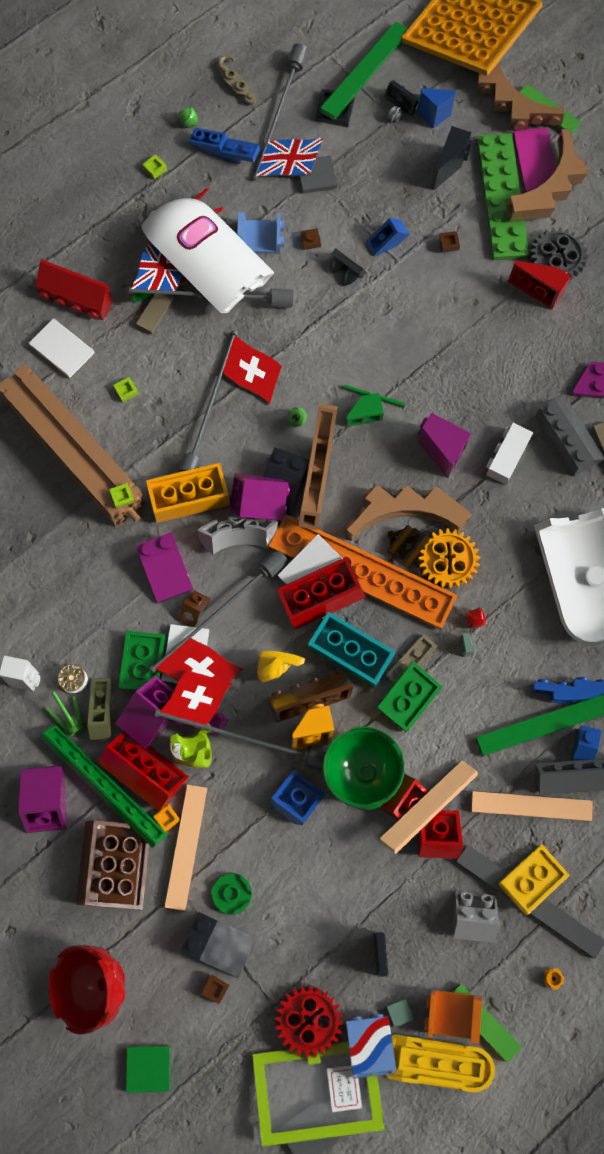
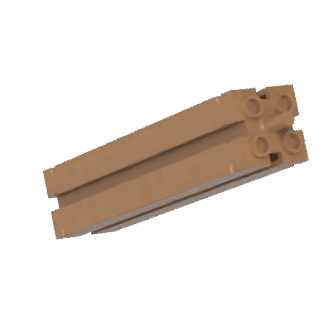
M24 364L14 372L15 375L9 379L7 377L0 383V394L3 401L103 514L110 519L111 523L115 527L119 524L122 525L129 519L127 515L137 523L141 519L137 512L145 504L141 490L133 484L132 480L50 389L32 372L31 368ZM128 483L135 502L116 509L109 489Z

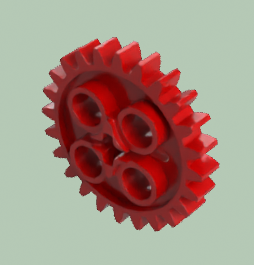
M310 985L308 991H305V988L301 986V993L293 989L294 996L291 997L289 994H286L288 1001H280L284 1008L276 1010L281 1015V1017L275 1018V1021L281 1024L275 1027L277 1031H282L278 1039L285 1038L283 1046L285 1047L290 1044V1053L297 1049L298 1057L302 1052H305V1056L308 1058L309 1053L313 1052L314 1057L317 1058V1051L319 1050L325 1055V1047L332 1050L333 1047L330 1042H338L335 1034H342V1031L337 1029V1026L343 1025L342 1021H338V1018L342 1017L343 1013H336L340 1005L332 1004L335 997L328 999V991L323 995L320 994L321 987H318L316 992H313L312 985ZM311 1000L316 1004V1008L309 1012L305 1010L304 1004ZM320 1008L324 1009L321 1014L313 1019L312 1027L307 1025L298 1035L294 1034L295 1031L305 1024V1017L310 1019ZM297 1015L300 1018V1023L297 1026H291L288 1023L290 1016ZM321 1017L329 1019L330 1025L327 1028H321L318 1025V1020ZM305 1032L313 1033V1042L305 1043L302 1035Z

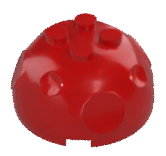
M75 945L64 949L56 957L59 960L55 968H51L49 975L48 991L52 1010L56 1018H61L68 1026L65 1029L78 1035L93 1033L110 1024L117 1016L124 1002L125 976L123 969L110 953L101 947Z

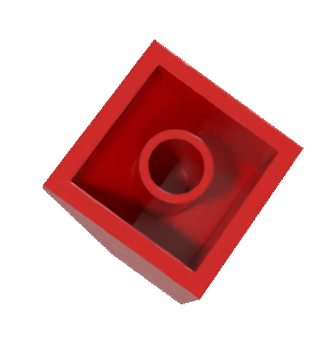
M404 774L402 784L396 794L380 807L388 815L399 821L429 791L415 778Z
M441 810L417 833L418 857L459 859L463 847L459 811Z

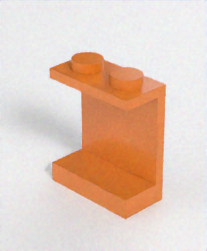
M432 990L431 996H427L426 1009H430L429 1017H425L424 1030L428 1031V1038H432L433 1034L467 1038L471 1039V1043L479 1044L482 996Z

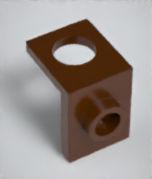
M194 590L184 601L178 621L190 627H196L200 613L211 599ZM184 613H191L194 617V620H187L184 616Z

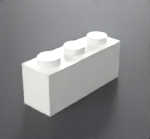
M515 423L512 424L511 428L507 427L502 435V438H504L503 443H498L495 448V458H490L486 466L489 469L486 475L506 485L533 432Z
M4 656L0 668V677L10 687L34 692L35 687H38L40 682L38 671L28 660Z

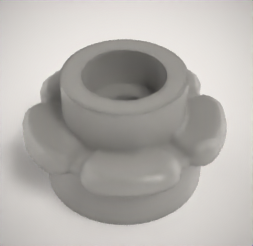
M393 106L387 118L391 120V123L394 121L398 122L402 116V112H400L401 107Z

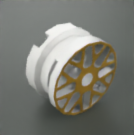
M69 664L60 670L58 682L66 692L77 694L86 688L88 677L80 666Z

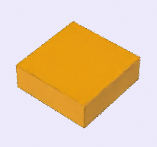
M169 804L152 816L165 832L181 821Z

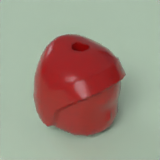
M479 607L467 611L466 621L468 627L477 629L485 625L486 616L482 608Z

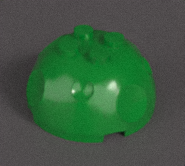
M355 727L338 735L329 745L324 757L323 772L330 791L338 800L360 810H369L380 807L396 794L405 774V762L398 744L387 733L373 727Z

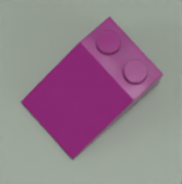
M172 532L135 545L157 603L193 590Z

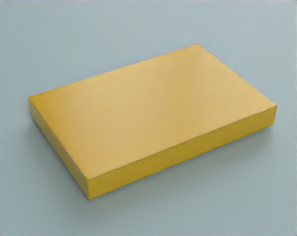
M541 844L503 878L498 885L524 915L527 916L570 875Z

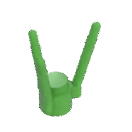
M53 691L52 695L67 719L64 721L65 724L48 707H45V711L61 726L66 734L69 733L70 736L78 734L84 729L83 724L85 721L81 716L76 697L72 696V701L77 718L75 715L70 717L60 698Z

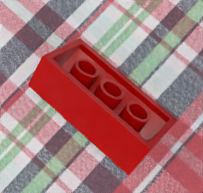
M41 259L35 287L42 299H50L60 306H68L75 312L88 314L93 319L104 320L112 305L107 284Z
M347 557L277 588L295 630L325 617L328 612L333 613L366 598Z
M123 732L109 743L98 760L101 766L159 812L174 798L189 778L188 775L150 745L146 749L143 748L126 732Z

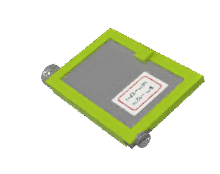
M349 1042L331 1044L333 1049L325 1047V1055L320 1050L317 1051V1058L314 1057L313 1052L309 1053L308 1058H306L305 1052H302L298 1057L297 1049L291 1053L289 1050L253 1054L259 1123L253 1124L255 1148L385 1130L384 1125H388L387 1111H382L378 1077L352 1078Z

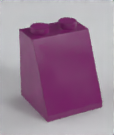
M431 412L428 418L425 417L420 425L421 428L418 432L420 438L418 442L442 473L449 478L466 449L471 433Z
M234 473L229 510L239 517L283 520L284 515L287 513L286 497L290 492L288 482L282 479Z
M157 676L153 677L134 693L115 724L146 749L158 738L171 721V719L160 716L156 718L154 713L156 709L162 710L170 700L174 690Z
M61 766L21 770L19 815L26 833L67 829L65 776Z

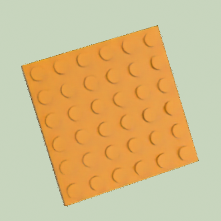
M432 0L401 37L402 43L488 76L541 9L542 1Z

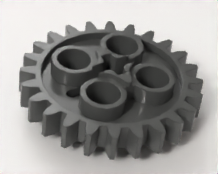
M553 227L551 232L546 229L544 234L540 232L538 238L535 237L530 248V262L557 267L560 270L566 271L571 276L570 280H572L573 276L577 277L579 272L583 271L587 263V248L583 247L585 242H579L580 236L574 237L575 232L568 234V229L562 232L561 227L558 231Z

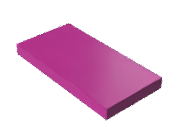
M548 128L513 132L524 193L534 190L545 183L556 170Z

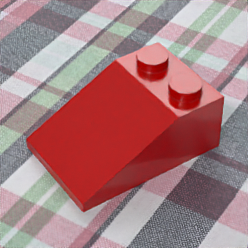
M515 261L507 282L548 308L553 309L563 296L571 276L566 271L554 266Z

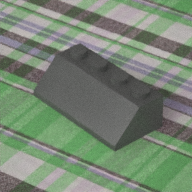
M554 399L539 407L535 417L573 476L604 461V455L567 399Z

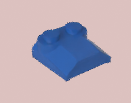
M294 769L271 798L270 802L274 809L288 820L302 826L326 793Z

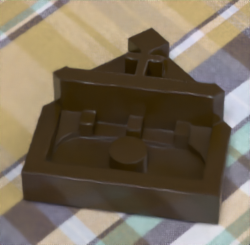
M409 525L396 532L394 530L388 531V537L390 538L388 553L392 555L396 562L408 568L430 538Z

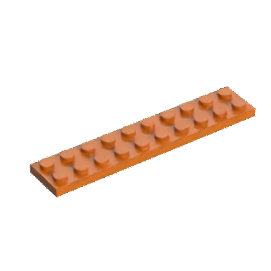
M287 514L284 516L269 544V549L275 552L279 550L286 557L293 560L319 534L342 558H348L365 595L439 630L442 629L458 595L319 529L299 527L298 519Z

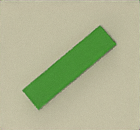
M529 84L520 91L525 97L537 103L559 107ZM564 110L562 125L554 126L561 131L562 129H569L571 136L580 126L581 122Z
M459 984L453 991L471 994L462 984ZM482 1006L480 1035L508 1063L522 1047Z

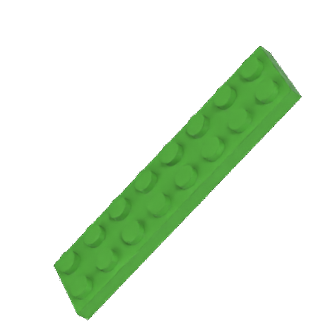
M512 133L478 135L477 145L493 261L527 259L529 257L525 221H510L506 208L510 196L520 194Z

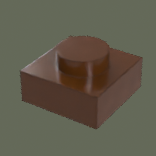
M318 228L300 231L304 250L321 247Z
M457 231L439 234L442 252L460 249Z
M211 974L201 994L220 1004L229 984Z

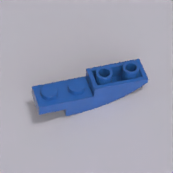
M194 128L188 141L189 144L205 153L238 164L242 160L254 163L260 150L259 144L227 138L226 133L201 128Z
M577 677L568 686L569 683L566 682L552 684L549 683V680L538 679L531 685V693L550 695L549 703H578L603 695L604 680L588 681L589 678Z

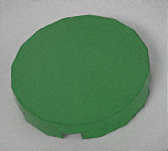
M227 873L220 876L214 882L211 898L214 906L220 912L227 915H236L243 912L249 906L252 899V889L249 882L242 875Z

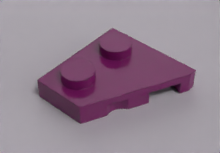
M590 362L573 390L572 396L604 399V362Z

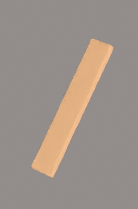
M462 760L380 838V842L396 854L478 775L477 770Z
M187 785L165 908L186 911L207 788Z
M472 791L471 812L591 822L593 801Z

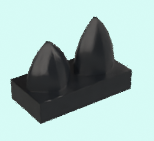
M392 80L388 84L384 97L396 106L401 107L409 115H412L419 103L420 95L412 94L405 89V86Z
M335 248L331 253L334 256L330 264L331 273L339 272L347 266L342 278L343 286L353 283L359 276L363 278L366 274V271L338 249Z

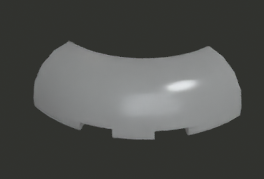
M235 515L229 516L228 520L220 522L214 520L199 528L197 533L204 548L213 555L224 548L235 545H256L267 549L278 529V521L273 519L244 518Z

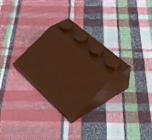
M338 672L328 674L325 679L315 678L308 681L309 684L301 686V684L290 687L289 691L282 692L280 690L272 693L268 699L276 723L305 714L314 705L324 704L325 707L349 699L353 690L352 682L344 673L338 674Z
M98 820L85 821L76 905L143 910L149 844L129 824Z

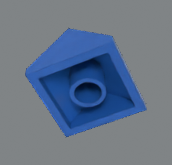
M421 88L417 113L434 129L451 116L456 90Z

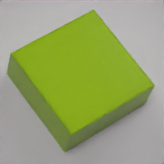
M156 154L142 164L143 169L153 179H156L167 170V165Z
M130 377L113 385L122 403L139 394Z
M128 483L109 489L116 509L135 502Z

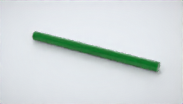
M344 385V389L362 395L371 393L349 385ZM380 395L382 401L405 407L406 403Z

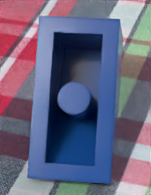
M389 218L366 243L373 255L377 256L398 246L410 234L401 220Z
M584 725L579 727L576 732L571 761L595 759L602 730Z

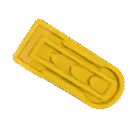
M398 1034L391 1036L396 1072L395 1074L387 1075L389 1079L467 1092L483 1091L493 1081L495 1075L494 1062L491 1056L481 1048Z

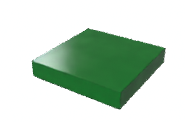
M170 1045L127 1047L126 1093L169 1092Z

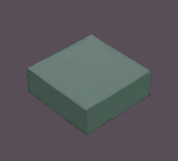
M464 633L460 637L463 657L470 656L473 652L470 633Z
M406 998L386 1006L394 1027L414 1020Z

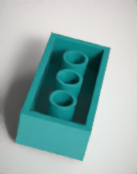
M330 612L326 614L309 641L307 648L375 689L396 653Z

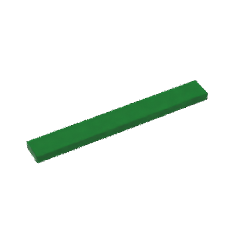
M396 21L322 105L320 112L335 120L402 42L401 37L409 28Z
M604 694L476 737L482 757L604 716Z
M53 725L41 734L40 738L152 848L166 838L168 834L59 727Z

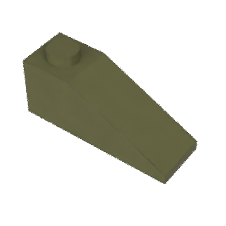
M111 678L91 679L87 724L90 740L111 738Z

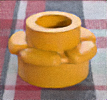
M548 969L544 973L545 978L543 980L547 987L556 990L563 985L564 976L559 969Z

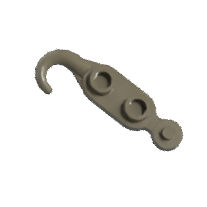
M231 55L221 56L217 61V66L222 73L224 82L237 95L244 96L247 104H255L257 96L249 91L248 83L235 70L227 68L223 64L225 60L235 61V58Z

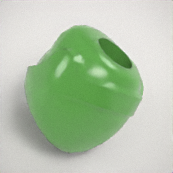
M185 108L179 112L178 116L181 125L184 127H194L197 125L198 118L193 108Z
M300 407L292 408L287 415V420L293 427L302 426L307 419L305 410Z

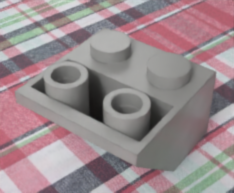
M455 891L453 913L454 939L495 943L499 927L496 895Z

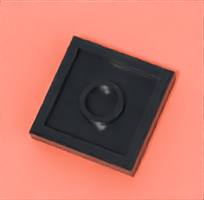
M322 89L315 121L349 127L355 97L338 117L333 120L321 113L320 108L335 91Z
M373 933L377 976L386 977L389 974L385 933Z

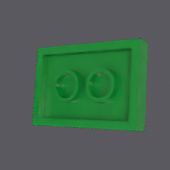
M126 631L119 690L137 691L153 677L157 676L160 679L161 672L157 670L153 673L148 667L155 665L163 658L166 638L164 634Z
M411 661L377 704L376 708L400 729L408 732L443 686L414 661Z

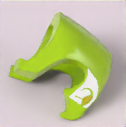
M199 728L195 733L184 738L179 736L178 733L172 734L169 746L174 761L180 765L193 768H208L212 761V751L207 733L211 731Z

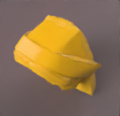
M261 651L258 654V679L261 682H267L278 678L291 665L299 666L304 664L305 658L280 651Z

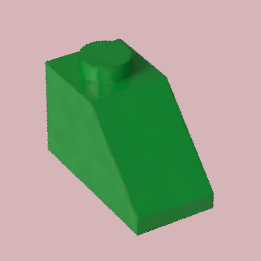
M367 393L361 396L347 415L346 426L382 421L384 411L380 394Z

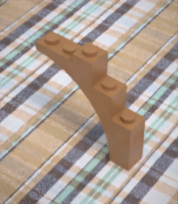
M499 62L488 76L479 73L478 94H495L494 111L511 112L510 129L527 130L528 124L562 125L564 108L547 106L525 97L509 83L502 72Z
M562 129L557 139L559 153L558 164L554 174L536 189L524 194L510 196L506 205L510 221L549 218L556 208L555 201L566 200L572 191L571 184H581L585 176H587L588 168L583 158L577 159V152L574 151L573 137L570 136L569 129Z
M318 405L313 445L299 520V527L318 530L332 449L337 406Z
M377 485L374 489L370 488L365 494L364 505L366 506L358 513L359 517L356 520H351L347 525L346 536L353 540L359 533L371 525L388 518L401 516L431 519L447 526L453 531L457 529L458 533L469 521L472 514L437 486L433 490L429 489L422 498L409 486H406L403 490L400 488L392 497Z

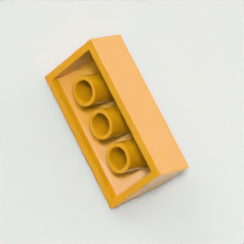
M220 463L146 480L157 523L230 506L229 494Z
M318 704L308 710L292 734V750L331 743L334 726L329 706L324 707V704Z

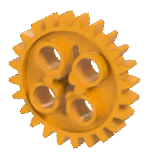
M447 528L445 533L439 529L438 536L432 532L430 540L419 553L421 557H418V562H422L419 569H425L422 576L429 575L427 581L433 579L434 584L441 583L442 588L448 585L449 590H451L452 585H455L457 589L460 583L465 586L467 584L466 579L471 581L473 579L472 575L477 573L475 569L480 566L477 563L480 560V556H476L479 549H473L476 543H469L470 536L463 538L464 532L457 535V529L450 533L449 528ZM447 543L450 544L449 558L450 560H452L450 563L451 575L448 574V559L446 558L448 554V549L446 545ZM460 547L462 552L457 553L453 548ZM434 548H442L443 553H437ZM436 565H441V566H443V567H444V571H438V570H436L435 566H436ZM454 566H462L463 571H457Z

